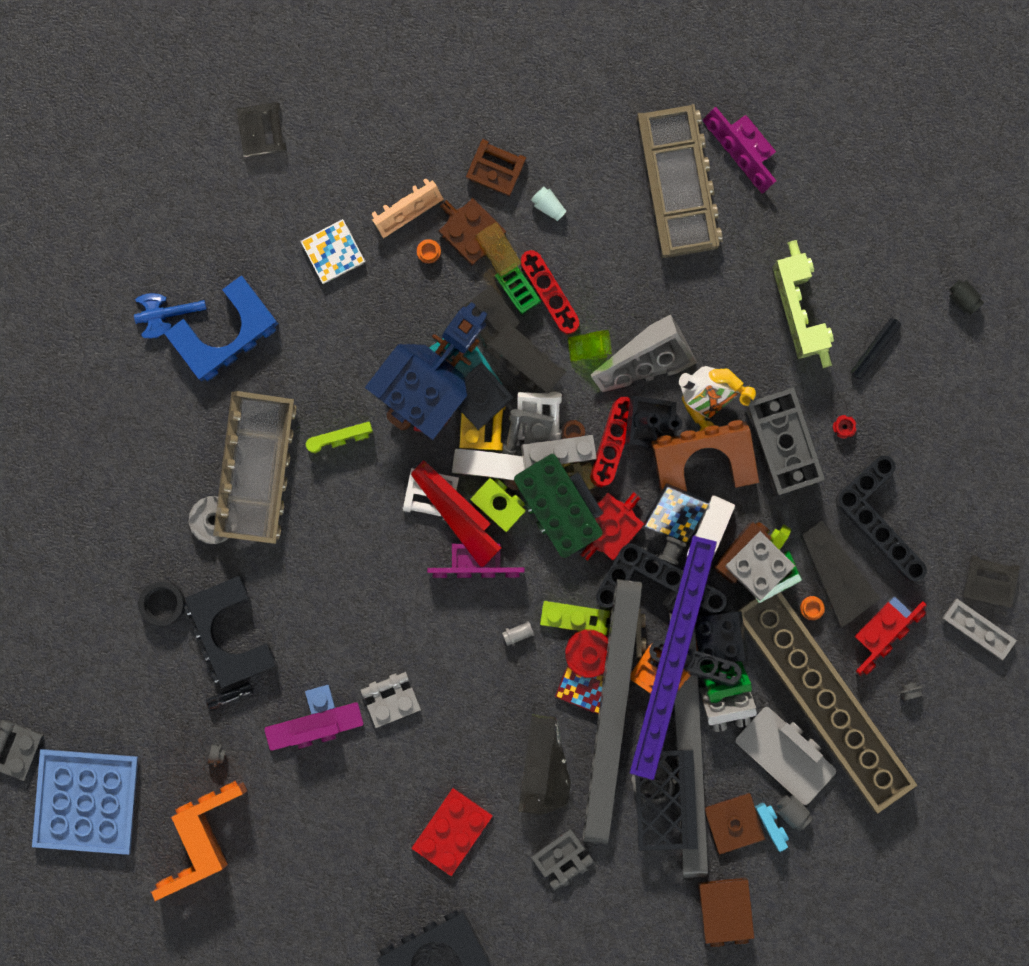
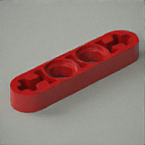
M534 250L526 251L521 257V267L557 327L564 334L576 332L579 327V318L541 255ZM526 257H536V267L538 270L543 267L544 271H540L532 277L530 273H534V269L531 265H525L527 262ZM540 276H547L550 279L551 284L548 288L542 289L538 287L537 279ZM553 296H559L563 300V305L559 309H553L549 305V300ZM568 308L569 312H565L569 320L572 318L575 320L573 328H564L562 324L565 321L562 315L557 318L555 314L562 313Z
M628 397L617 399L611 407L596 455L597 459L594 461L590 475L592 483L597 487H605L614 479L625 444L628 411L622 415L621 420L614 419V417L618 418L620 416L621 409L618 406L623 403L629 409L630 398ZM617 424L622 428V435L620 437H614L611 434L610 428L612 425ZM605 447H611L615 450L614 459L609 460L605 458L603 454ZM604 464L612 465V468L608 466L604 473L608 479H604L601 482L600 476L597 473L603 470Z

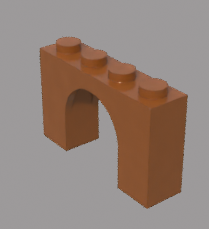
M736 420L721 427L712 425L702 431L695 432L689 430L682 432L678 436L671 437L665 435L658 437L655 441H651L660 492L666 483L687 491L684 478L685 463L694 452L703 448H716L727 455L731 479L735 488L759 483L751 431L746 421Z

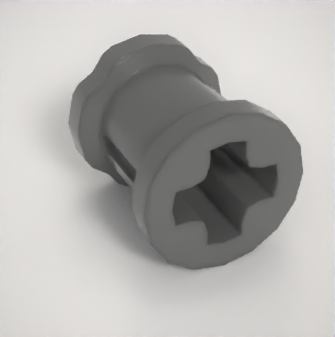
M667 536L666 540L668 542L663 554L659 555L658 558L678 566L681 551L683 548H686L687 544Z

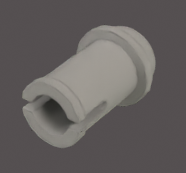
M529 621L510 630L506 628V631L502 633L507 646H515L516 642L534 636Z

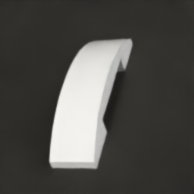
M455 449L452 473L514 480V476L524 470L523 457Z

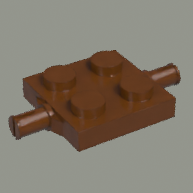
M473 198L457 210L448 200L440 206L450 217L438 233L471 266L487 255L497 265L505 258L495 249V246L507 231Z

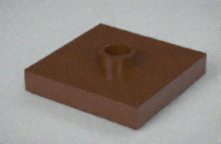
M750 793L705 807V814L719 855L765 840Z

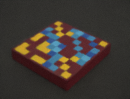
M567 664L555 697L599 714L604 674L584 678L576 675Z

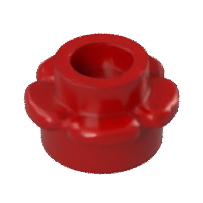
M846 415L837 417V421L833 423V431L841 439H846L848 436L852 437L856 432V421Z

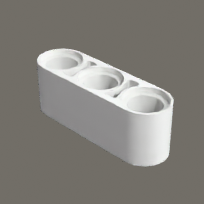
M712 495L709 501L710 505L702 517L695 536L717 541L716 553L735 504Z

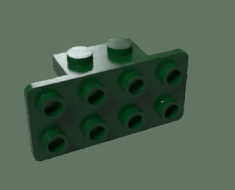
M555 454L547 455L514 476L516 485L526 499L524 504L530 514L534 513L539 520L536 523L543 535L547 533L561 557L566 558L602 536L603 531Z

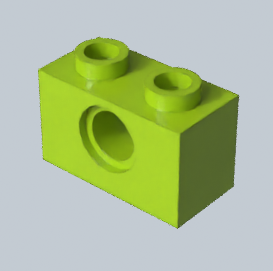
M489 478L470 500L500 528L507 532L526 512L523 508L525 504L516 495L513 497L509 496L505 492L507 487L498 478L495 481ZM497 497H503L507 501L506 508L496 510L493 507V500Z

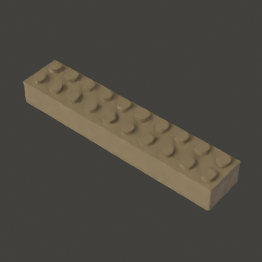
M781 592L761 603L754 598L737 610L742 611L744 629L875 813L878 814L917 786Z

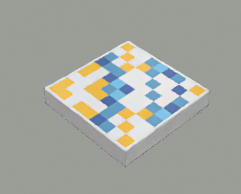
M343 219L301 241L322 284L366 263Z

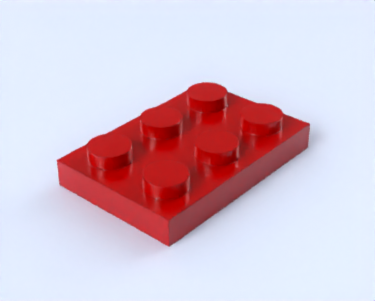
M452 788L411 849L452 876L493 815Z

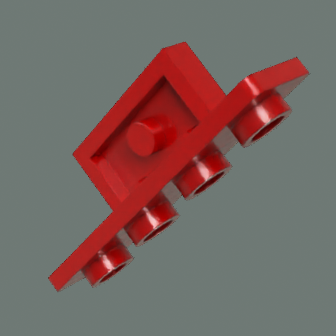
M924 601L907 618L892 604L887 602L862 628L855 638L872 654L856 670V674L859 676L863 673L868 675L876 667L874 662L880 656L883 658L887 656L893 649L891 644L897 638L902 640L908 634L910 629L907 627L913 621L918 623L926 615L925 609L927 604Z

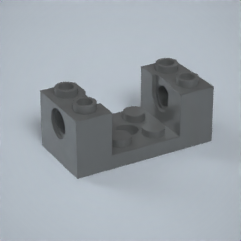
M794 387L751 401L749 406H744L751 428L756 429L770 471L767 476L774 497L825 480ZM782 435H789L792 438L793 443L790 448L786 449L780 446L779 439Z

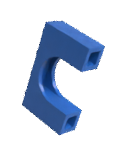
M242 275L222 289L238 310L242 322L240 333L231 344L224 347H210L204 344L184 319L164 333L200 381L213 379L218 374L217 370L223 365L226 367L230 366L238 359L236 355L243 350L245 352L250 351L257 345L256 340L262 336L267 338L277 330L275 328L278 325L277 321Z

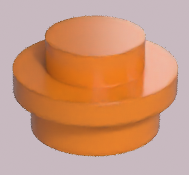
M423 240L417 247V256L424 263H434L440 257V246L434 240Z
M815 596L805 598L800 605L802 616L808 620L819 619L825 610L822 600Z

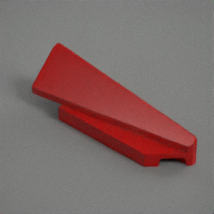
M423 460L412 471L411 476L479 566L484 567L501 549L485 532L491 524Z

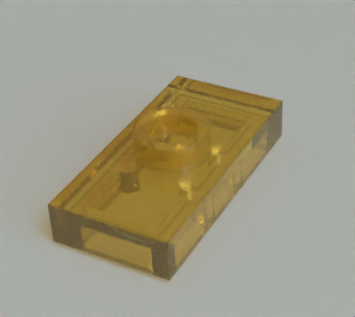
M497 222L475 235L499 276H503L521 264Z

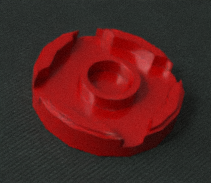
M585 629L575 633L568 640L565 648V659L569 668L576 675L584 678L604 674L608 638L602 632L594 629Z

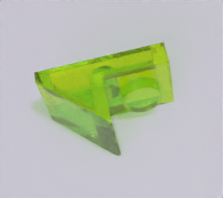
M601 330L568 338L571 362L606 358L607 355L612 354L609 330Z

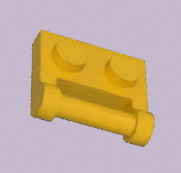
M506 406L493 417L491 442H484L485 425L478 431L462 413L460 448L503 451V443H501L502 417Z

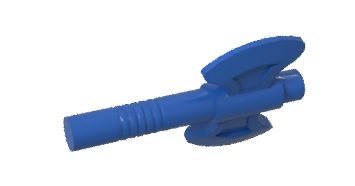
M149 293L135 299L137 303L146 308V311L134 314V320L136 324L148 323L146 330L142 333L143 338H156L162 336L172 327L170 323L162 322L163 319L207 310L205 300L160 308V305L166 302L167 298L160 294Z

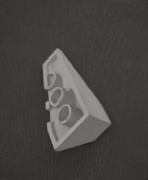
M670 314L648 326L595 370L591 377L600 390L605 392L630 386L632 381L644 378L646 381L654 380L653 376L665 373L668 376L677 374L696 364L697 361L682 331Z

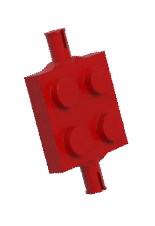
M633 492L626 502L623 503L607 493L598 503L604 514L595 519L601 527L603 534L580 553L584 557L590 550L584 559L588 561L597 550L606 554L611 560H614L622 547L627 545L642 528L644 523L635 516L632 510L638 501L641 500L637 496L631 503L637 494Z

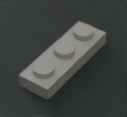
M593 435L521 445L524 469L549 454H555L561 464L597 459Z
M958 599L953 601L942 617L943 620L1000 660H1004L1017 641Z

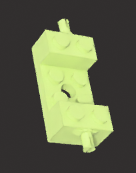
M797 240L790 241L787 244L791 257L777 260L772 268L798 359L818 354L822 368L830 367L832 363L829 356V348L832 347L831 342H834L831 328H826L825 323L806 328V324L809 323L805 310H801L799 301L802 300L801 292L798 286L795 287V285L806 283L812 277L811 273L814 272L811 258L807 259L806 253H800Z

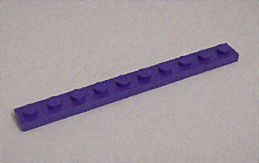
M693 535L630 774L651 780L655 779L717 541Z

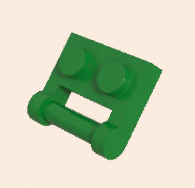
M741 661L734 662L738 664L742 672L741 681L735 686H716L715 682L704 679L710 702L717 703L724 697L752 691L751 682ZM714 664L701 665L700 669L704 673H710L714 669ZM718 665V674L719 672L725 673L729 680H731L732 676H737L734 673V669L725 672L721 670L722 665Z

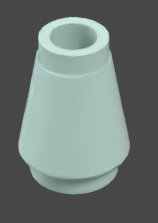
M543 186L531 199L535 208L556 221L567 211L550 188L547 190Z

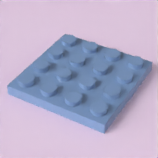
M40 749L32 847L129 855L131 853L139 756Z

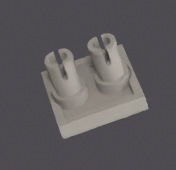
M760 531L725 567L761 601L795 565Z
M707 687L699 689L708 723L712 725V730L715 732H720L719 724L721 725V730L724 731L727 729L726 722L734 720L738 727H743L742 719L745 720V726H748L751 723L750 717L757 716L751 692L724 697L720 702L712 703L707 695Z

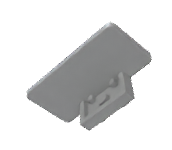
M764 707L751 721L750 725L746 726L736 737L735 741L802 804L807 805L836 774V769L819 752L821 747L811 738L807 741L801 736L803 731L794 722L789 725L769 707Z

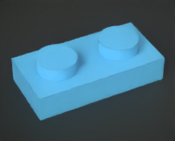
M762 802L755 806L776 849L781 852L788 848L786 841L789 838L783 827L778 829L774 820L777 819V816L771 805L766 807Z

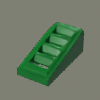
M515 262L495 275L521 316L541 303L536 292ZM514 271L516 276L505 282L503 278ZM520 279L522 283L510 290L508 286ZM524 287L526 288L527 291H525L518 297L514 296V293H516ZM528 295L532 297V299H530L523 305L519 303V301H521Z

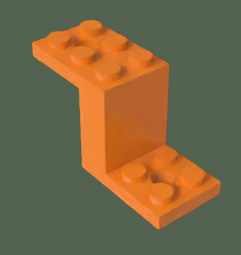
M236 781L220 788L221 793L217 795L212 791L198 799L199 803L194 806L191 801L175 809L177 814L171 818L193 865L178 873L179 877L173 879L171 875L156 883V889L151 892L155 901L206 878L228 865L204 812L247 792L244 783L237 785Z

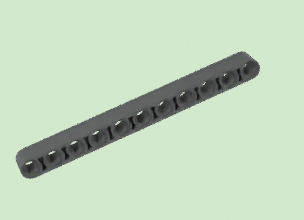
M617 579L615 584L583 829V841L608 844L642 590L641 582Z
M669 613V624L672 617V613ZM694 628L689 649L696 651V634ZM687 655L685 665H688L691 661L689 655ZM691 675L678 691L674 703L676 750L693 749L698 849H681L683 878L708 877L698 677ZM676 755L677 767L679 766V757H678V755ZM678 770V771H677V778L680 780V778H679V770ZM679 795V796H678V801H679V803L681 804V799H680V795ZM680 820V828H681V829H682V820ZM680 832V840H681V843H683V842H682V833Z

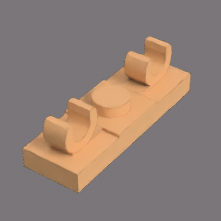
M424 179L425 186L419 190L416 186H413L414 193L402 198L392 205L391 208L384 205L385 212L379 216L375 211L372 213L374 218L372 220L383 238L444 200L434 181L429 182L427 179Z

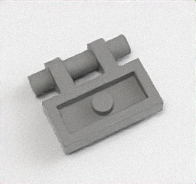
M406 672L399 675L396 673L389 676V679L376 683V681L369 684V687L361 689L364 699L373 695L376 701L367 705L375 728L421 710L413 688L404 691L401 684L409 681ZM393 687L396 694L383 699L380 692Z

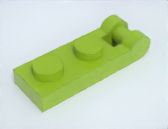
M369 421L311 437L307 440L306 447L310 452L318 453L322 446L331 444L332 448L345 445V440L355 438V441H361L369 438V433H373L372 425Z
M544 601L540 625L577 631L594 629L607 635L608 628H606L607 618H610L611 611ZM590 615L597 616L596 626L589 625Z

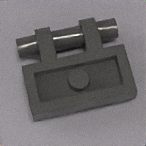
M571 828L531 856L544 877L554 872L557 878L551 881L550 885L555 891L562 885L564 887L570 883L569 880L579 873L583 874L588 871L587 867L594 863L590 855H587L582 860L577 855L585 848ZM569 860H572L575 865L563 873L560 867Z

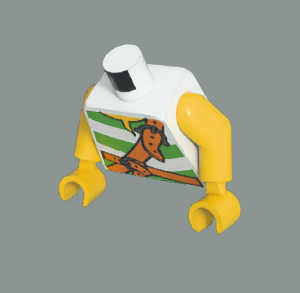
M704 366L693 375L688 373L682 374L679 379V385L683 392L682 401L695 424L699 423L701 426L700 431L714 425L711 421H705V417L710 419L740 393L739 400L744 406H749L751 399L754 400L756 396L755 389L744 387V383L729 369H715Z

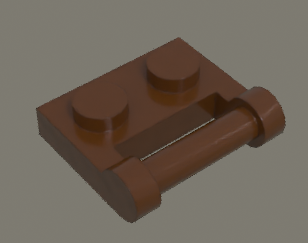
M482 139L466 179L510 197L527 157L514 155ZM485 153L515 165L512 171L484 159L483 155Z

